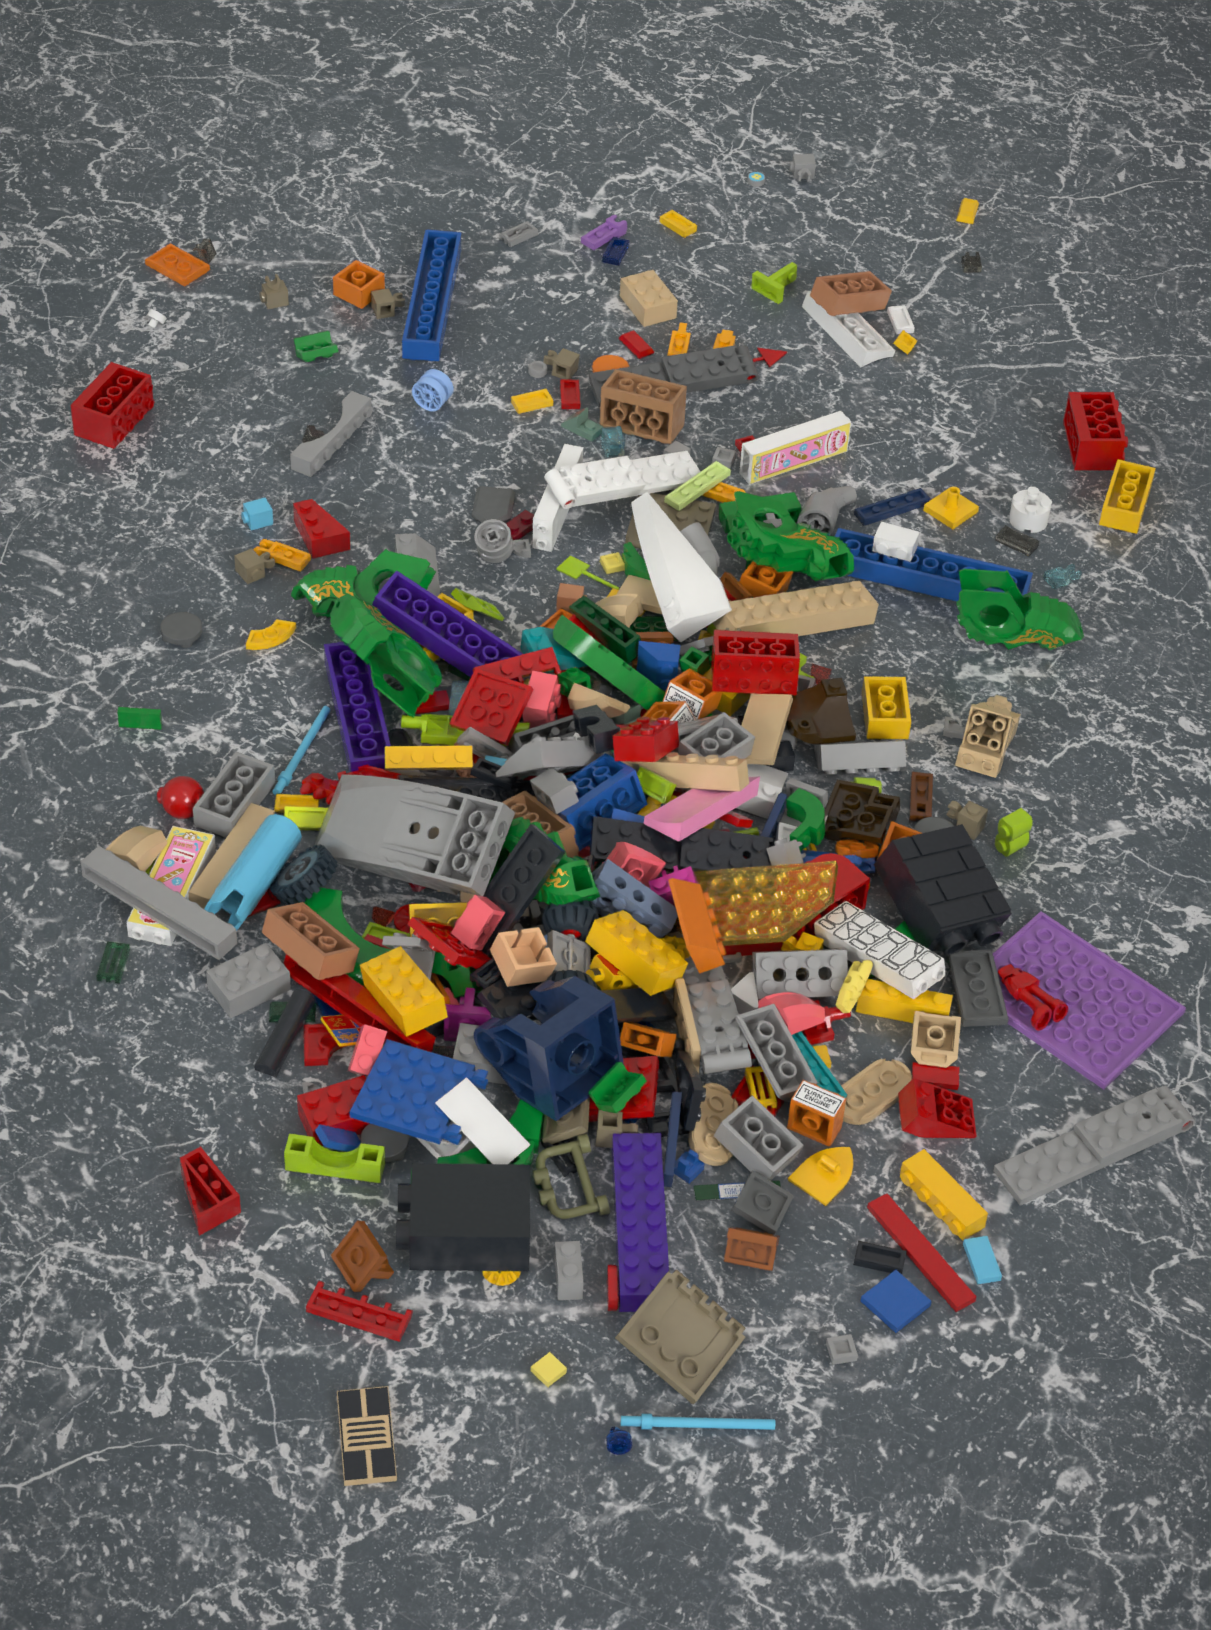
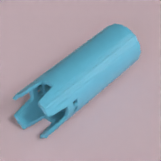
M274 814L267 816L216 887L204 910L216 914L223 908L231 914L227 923L232 924L237 931L247 916L252 913L301 842L302 835L297 825L291 819L282 815Z

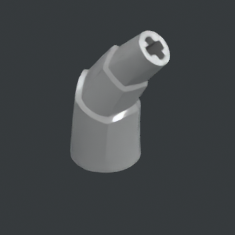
M852 486L831 487L821 492L811 493L799 514L797 523L811 525V528L820 529L821 532H828L831 535L836 525L839 510L843 506L856 501L857 494Z
M693 523L681 530L680 532L718 577L719 556L701 523Z

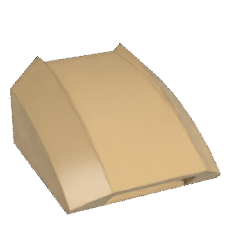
M617 594L595 603L629 628L636 618L643 613L642 597L638 594Z
M576 683L573 684L568 696L570 709L577 710L597 705L602 711L606 712L609 718L625 714L630 708L628 704Z
M137 826L118 836L105 850H110L115 856L128 861L138 870L146 871L167 845V840L161 830Z
M915 1011L912 1027L911 1054L918 1064L947 1068L957 1060L961 1017Z

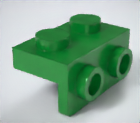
M328 330L294 338L296 356L304 360V362L314 361L316 357L320 356L328 358L333 356V353L338 352L337 344L331 342Z
M616 1062L592 1087L588 1094L599 1110L617 1113L624 1109L626 1103L634 1095L640 1092L641 1087L647 1080L643 1074L628 1072L622 1062Z

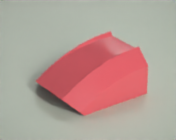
M616 842L615 848L607 857V859L648 888H650L649 881L656 879L666 865V862L657 856L626 842Z
M792 992L776 993L765 996L758 1002V1008L775 1004L791 1035L825 1021V1008L801 994Z

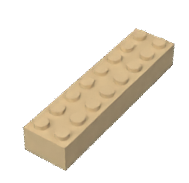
M852 581L729 601L732 610L714 621L713 624L717 630H725L728 627L729 631H737V628H740L741 631L791 633L803 636L874 624L879 604L860 581Z

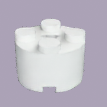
M1029 487L1028 490L1017 492L1013 495L1011 504V525L1023 532L1025 529L1031 530V533L1044 530L1049 520L1052 500L1036 487Z

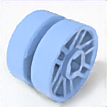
M430 369L413 385L412 396L423 409L437 411L451 397L454 388L450 378L445 373L436 369Z

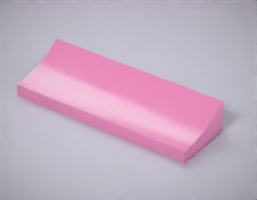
M760 776L749 777V784L741 791L691 789L644 817V824L677 841H681L757 796Z

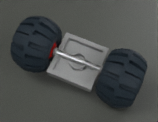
M578 901L564 905L551 903V905L547 904L545 907L542 923L544 931L548 936L547 948H550L557 963L547 980L557 982L576 976L597 988L593 979L586 974V971L590 969L591 946L585 941L594 920L599 919L597 908L592 901Z

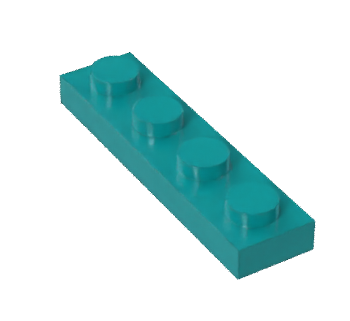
M800 1031L793 1034L792 1037L817 1080V1085L846 1098L847 1093L803 1033Z

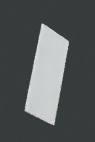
M467 1077L435 1102L455 1125L461 1126V1131L492 1164H508L530 1146L526 1139Z

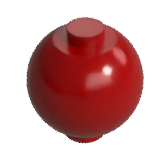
M177 776L169 780L164 787L159 788L157 800L170 816L177 819H189L194 817L193 807L204 794V790L195 779L188 776Z

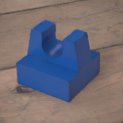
M690 1149L688 1152L685 1151L675 1161L674 1174L690 1184L704 1170L705 1164L699 1160V1155Z

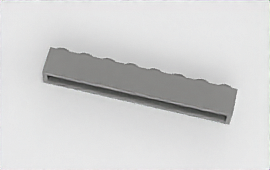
M98 846L81 861L82 876L216 959L220 960L237 945L236 928L232 924L222 921L214 913L201 908L196 902L189 901L179 892L166 887L163 882L150 877L145 871H140L128 861L115 856L110 850H105Z

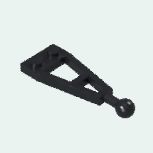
M676 1037L672 1054L676 1057L675 1073L678 1092H682L681 1117L684 1129L694 1131L696 1122H699L701 1119L700 1105L701 1102L705 1101L706 1088L702 1086L701 1078L688 1052L685 1051V1040Z
M658 1057L659 1069L666 1080L657 1081L656 1093L678 1092L676 1078L664 1057ZM680 1110L678 1135L689 1134V1130L684 1129ZM670 1111L654 1113V1117H646L649 1133H661V1137H667Z

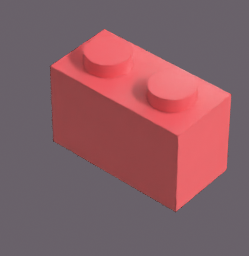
M474 895L468 901L467 908L462 916L455 922V927L451 934L468 948L482 950L505 912L487 897Z
M365 1024L361 1026L348 1067L349 1072L368 1077L382 1050L387 1031Z

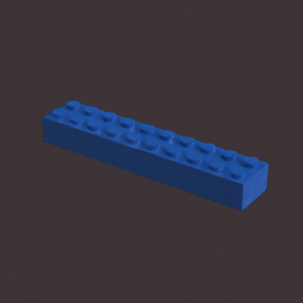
M425 230L402 338V358L440 361L461 254V232Z
M838 528L835 537H840L839 540L848 544L847 546L851 549L850 552L854 557V571L848 576L958 601L961 591L959 570L1008 571L1022 595L1030 591L1032 572L917 546L911 562L873 552L874 536ZM991 587L984 590L993 592H1004L1002 589L998 587Z

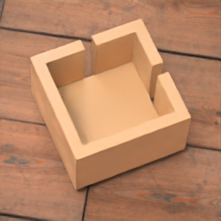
M539 927L522 929L519 935L517 930L498 933L490 951L507 987L546 981L555 969L557 963L550 948H545L547 942Z

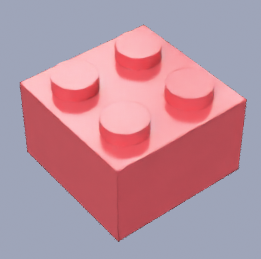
M532 671L528 685L532 686L534 690L523 711V723H530L529 729L555 721V708H559L561 703V695H559L561 684H558L557 675Z

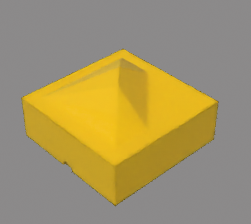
M902 330L893 344L908 355L917 343V340Z

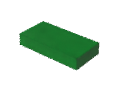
M118 707L119 727L162 729L161 709Z

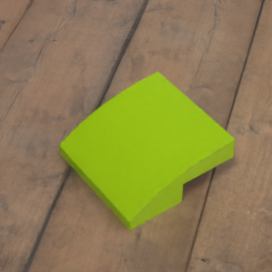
M458 588L452 591L451 595L462 605L495 620L503 621L505 619L493 604Z

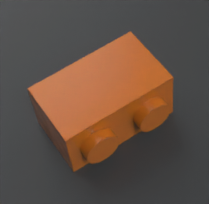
M624 1022L620 1041L621 1046L656 1056L672 1057L677 1034L638 1023Z

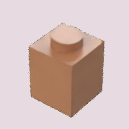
M560 583L556 611L562 608L573 614L569 606L584 595V586Z

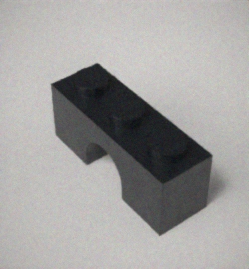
M597 705L572 711L575 731L581 737L588 736L589 746L596 754L614 750L613 735L620 731V727L614 724L605 711H602Z

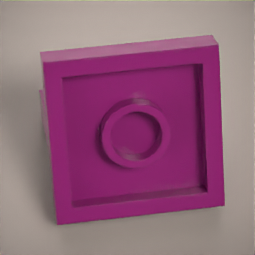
M466 987L465 997H460V1005L445 1004L448 1017L444 1019V1041H457L460 1023L480 1026L491 1018V1013L486 1007L475 1006V988Z

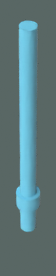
M323 706L285 771L280 773L277 778L278 782L272 791L274 795L281 794L285 786H288L291 782L292 774L331 711L328 706Z
M641 1414V1416H621L620 1425L652 1430V1427L775 1430V1419L652 1416V1414Z

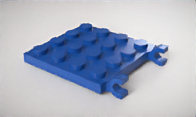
M387 1039L350 1110V1118L436 1144H440L442 1139L459 1145L462 1135L459 1134L461 1126L449 1125L451 1119L435 1102L466 1077L473 1085L485 1090L488 1084V1079H486L488 1071L482 1069L475 1071V1065Z

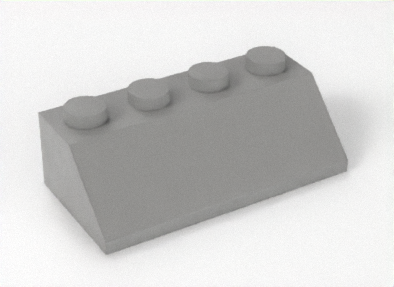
M415 533L395 534V553L427 559L430 563L429 567L436 571L427 591L436 597L440 595L435 547Z
M905 741L814 745L818 770L824 771V774H837V770H845V773H858V769H866V772H879V768H887V771H900V767H906Z
M775 1004L735 1016L740 1029L779 1099L791 1102L793 1095L803 1080L818 1084Z

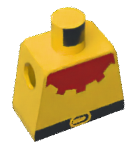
M600 954L594 956L589 966L590 969L586 971V974L602 990L638 988L636 983Z

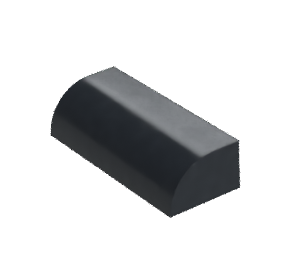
M642 988L600 990L615 999L618 1024H623L624 1022L668 1021L677 1016L663 991L650 996Z

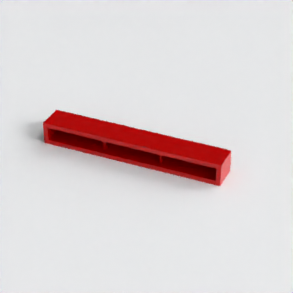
M286 954L284 965L290 972V978L339 1013L345 1015L359 1027L365 1024L387 1031L383 1044L388 1039L432 1052L436 1039L435 1036L422 1029L406 1037L368 989L347 974L318 980Z

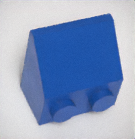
M639 641L637 671L660 689L666 691L670 680L678 676L681 645Z

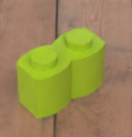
M1020 808L999 820L995 847L1005 857L1022 849L1029 843L1032 817L1024 809Z

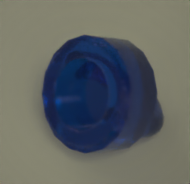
M612 1426L610 1433L606 1437L608 1451L616 1455L629 1452L632 1448V1436L630 1433Z

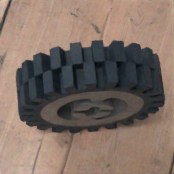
M314 845L312 848H307L305 852L301 851L298 857L294 856L292 858V862H287L284 865L285 868L281 869L279 875L274 879L270 890L283 906L305 902L306 898L310 899L312 897V893L319 892V888L327 884L326 880L332 878L331 874L335 873L338 862L324 845Z

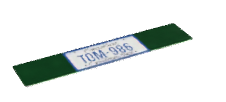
M778 1180V1181H771V1182H773V1183H775L776 1185H778V1186L781 1187V1184H780V1181H779V1180ZM745 1182L694 1185L695 1200L738 1198Z

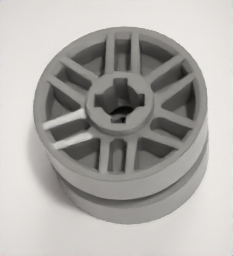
M490 519L477 527L474 538L478 553L483 560L490 563H499L511 555L513 551L512 536L509 527L503 521Z

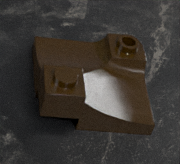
M842 678L822 679L821 683L798 691L797 695H792L793 701L786 722V726L792 736L809 744L855 741L856 732L850 716L847 690Z
M837 779L825 808L824 838L840 841L841 838L848 837L881 844L891 821H896L900 811V797L879 793V787Z

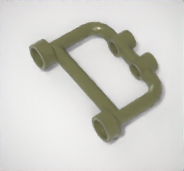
M587 1133L577 1135V1141L546 1148L536 1158L537 1170L532 1171L535 1185L541 1184L543 1189L538 1191L541 1205H547L550 1213L556 1218L570 1219L598 1211L600 1216L610 1214L606 1195L595 1198L582 1155L591 1152ZM572 1152L587 1204L569 1209H560L556 1203L555 1193L551 1186L545 1161L549 1157Z

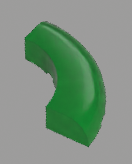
M563 615L560 616L553 630V638L556 642L647 711L655 702H663L665 692L568 618Z
M319 888V892L312 893V897L310 899L306 898L303 903L360 948L354 971L346 974L364 986L360 965L392 949L370 943L350 927L342 912V890Z

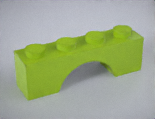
M289 1134L284 1151L285 1170L381 1183L385 1167V1147L361 1143L352 1151L336 1152L322 1147L313 1137Z

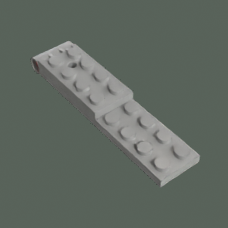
M682 931L666 934L669 937L674 935L678 938L683 937ZM691 956L684 959L688 962L682 978L685 980L701 1048L700 1060L704 1074L751 1067L752 1062L748 1043L735 1019V1016L739 1014L722 966L699 974Z
M1162 1086L1076 1123L1074 1130L994 1165L993 1171L1021 1206L1174 1135L1186 1132L1193 1127L1195 1119L1167 1086Z

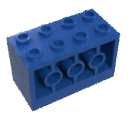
M605 753L567 779L568 781H573L578 789L576 795L579 802L557 815L574 827L575 843L580 851L591 842L592 819L594 816L611 818L613 808L636 813L648 803L636 770L621 761H615L614 757Z

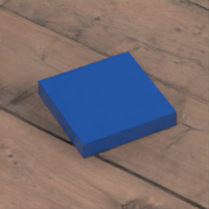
M897 1270L893 1271L861 1296V1302L895 1333L931 1306V1300Z

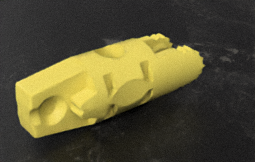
M864 960L862 963L859 961L852 963L836 1002V1007L842 1013H850L859 999L872 970V961Z

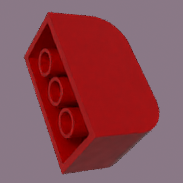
M833 853L820 855L811 861L805 862L798 869L788 872L778 882L775 902L783 906V911H778L784 933L792 935L797 941H799L803 932L815 936L814 923L845 901L861 910L865 909L870 878L849 859Z

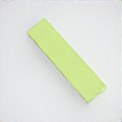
M715 461L665 496L664 502L680 511L730 476L731 470Z

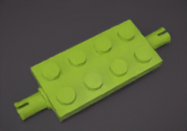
M421 714V716H414V718L402 715L401 728L420 729L422 731L421 743L454 746L458 737L465 732L451 727L449 723L453 717L452 715ZM518 722L513 734L528 730L530 723Z

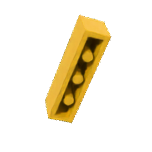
M385 746V770L472 769L473 767L472 746Z
M867 979L857 1001L856 1012L913 1023L915 1011L949 1016L953 995L926 990L915 999H912L886 982Z
M925 1149L902 1162L900 1172L902 1182L917 1194L920 1201L925 1202L932 1209L937 1218H941L948 1225L953 1234L964 1241V1239H968L985 1228L988 1216L986 1210Z

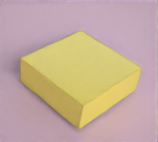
M619 552L600 556V563L606 574L625 570V563Z
M549 1352L531 1366V1372L543 1384L549 1387L567 1373V1368Z

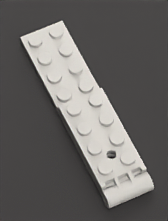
M681 451L630 460L628 456L561 466L559 471L558 469L548 471L544 478L563 509H569L575 506L643 495L646 492L650 494L677 489L701 471L688 451Z

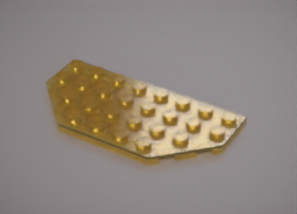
M836 861L694 871V874L703 891H708L712 904L709 905V909L713 908L717 919L713 923L718 925L722 936L718 938L719 942L722 941L724 946L785 942L834 902L838 864ZM677 917L673 927L683 935L679 918Z

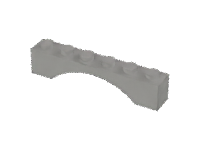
M351 391L342 400V416L337 425L324 436L310 442L301 443L290 454L291 470L312 477L316 471H319L321 466L331 458L332 454L337 449H340L342 444L351 437L352 433L357 428H360L362 423L371 416L373 411L371 398Z

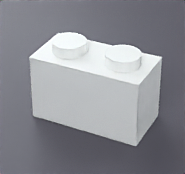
M881 522L874 536L872 551L911 562L918 546L920 532Z

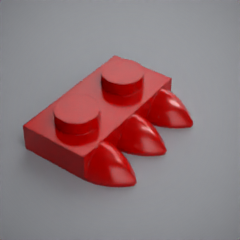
M311 773L302 780L300 793H313L314 799L326 798V803L330 804L339 781L325 778L319 773Z

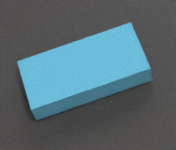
M988 1236L964 1239L963 1246L977 1285L1001 1281L1002 1274Z

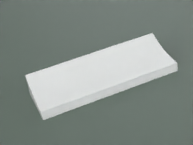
M811 291L807 292L802 307L860 367L879 359L894 356L895 350L859 313L831 316L810 297Z

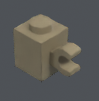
M275 274L273 281H270L269 277L266 276V283L262 284V292L259 293L261 302L265 303L267 309L288 306V289L284 281L280 280L278 274Z
M389 288L371 291V307L377 319L395 316V307L405 306V298H403L402 293H395L392 296Z
M563 348L557 355L555 351L549 350L548 356H544V363L553 365V376L561 379H571L578 370L580 354Z
M251 548L234 555L235 571L247 584L264 578L265 568L275 566V559H270L269 552L258 556Z
M951 801L948 805L950 810L946 815L956 819L957 825L963 824L970 838L975 840L985 828L988 809L971 801H968L963 808L956 801Z
M599 1110L595 1147L612 1148L613 1133H638V1125L633 1123L622 1124L623 1112L611 1113Z

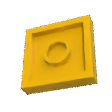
M949 487L924 504L923 511L953 530L978 513L979 506L960 495L959 488Z

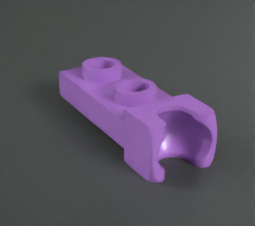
M612 215L606 219L605 223L582 236L581 243L592 250H596L615 237L620 238L626 234L627 222L625 220L615 222L617 215Z

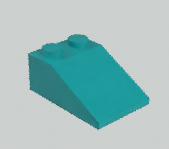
M536 627L522 630L520 649L523 654L552 647L560 670L588 666L555 641L553 638L554 629ZM550 670L543 673H552L554 672V670Z

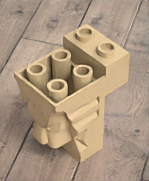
M995 695L994 697H989L987 702L971 705L955 766L994 778L997 777L1002 767L1006 749L1016 734L1021 715L1011 712L1012 704L1007 701L1006 697Z

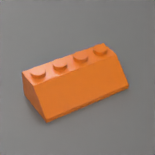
M675 878L668 879L685 944L699 974L725 965L723 955L726 954L722 941H718V938L722 936L718 925L713 923L717 919L713 908L709 909L712 901L708 891L704 892L701 885Z

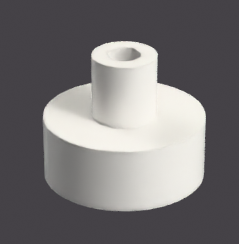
M150 309L147 314L151 318L148 325L152 328H155L157 323L163 325L167 319L164 315L153 309Z

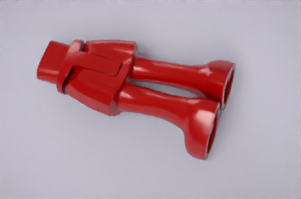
M1008 964L998 970V974L1002 977V983L1006 986L1009 993L1017 1001L1022 1000L1032 1009L1031 1025L1035 1030L1040 1031L1044 1029L1050 1019L1054 1022H1059L1067 1015L1069 1009L1067 1004L1039 987L1040 980L1024 970L1022 971L1020 968H1015L1012 964Z

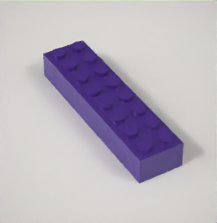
M397 570L375 596L372 603L387 620L402 629L413 640L469 677H472L474 667L523 655V653Z
M343 642L324 644V662L349 772L359 770L358 767L363 765L385 770V746L391 745L378 691L373 685L370 665L361 660Z
M613 1133L612 1170L619 1312H636L669 1271L661 1133Z

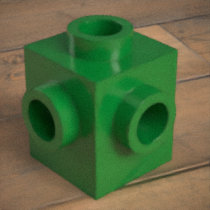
M568 668L565 672L558 674V684H561L560 693L566 697L569 696L574 683L591 689L590 675L578 668Z

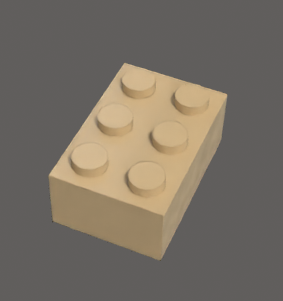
M654 270L621 278L620 297L643 327L677 317L678 300Z

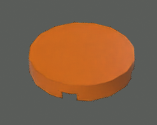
M603 355L593 362L592 370L594 373L629 367V364L622 357Z
M856 839L840 840L835 846V853L842 856L856 855L861 858H872L878 856L879 846L876 843L868 841L860 843Z

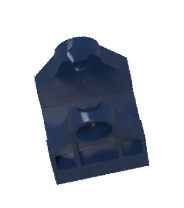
M576 976L557 982L546 980L529 992L536 1000V1006L532 1012L539 1022L542 1023L541 1025L522 1014H517L504 1019L490 1018L474 1031V1040L478 1050L493 1065L515 1095L555 1121L590 1097L588 1092L616 1062L623 1063L615 999Z

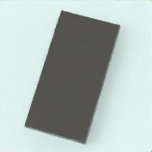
M992 949L959 951L948 955L947 961L962 1027L1008 1025L1009 1019Z

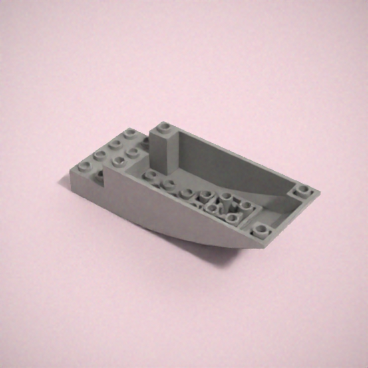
M341 775L314 845H324L337 860L338 864L453 895H458L459 891L484 896L515 812L501 802L435 786L384 777ZM414 823H419V832L416 834H411V825ZM434 827L438 828L439 835L435 839H430L428 836L429 831Z

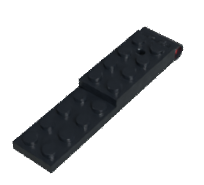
M596 816L592 819L590 855L595 856L596 862H605L615 848L616 842H626L642 848L666 862L663 870L668 872H674L673 867L676 865L679 870L691 866L694 874L697 876L762 884L771 887H777L780 879L785 876V871L774 874L767 848L775 846L774 841L778 839L773 840L771 837L701 828L683 840L677 841L644 823Z

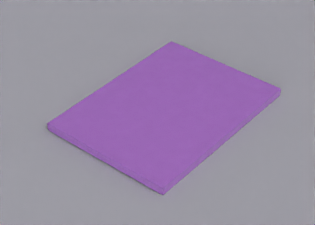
M1042 911L993 953L997 973L1000 968L1012 964L1015 968H1020L1022 971L1024 970L1040 980L1039 987L1052 997L1062 1000L1069 1008L1067 1015L1061 1021L1054 1022L1050 1019L1044 1029L1037 1031L1031 1025L1032 1009L1022 1000L1017 1001L1009 993L1006 986L1002 983V977L998 974L1009 1019L1008 1024L1103 1090L1173 1025L1186 1010V1007Z

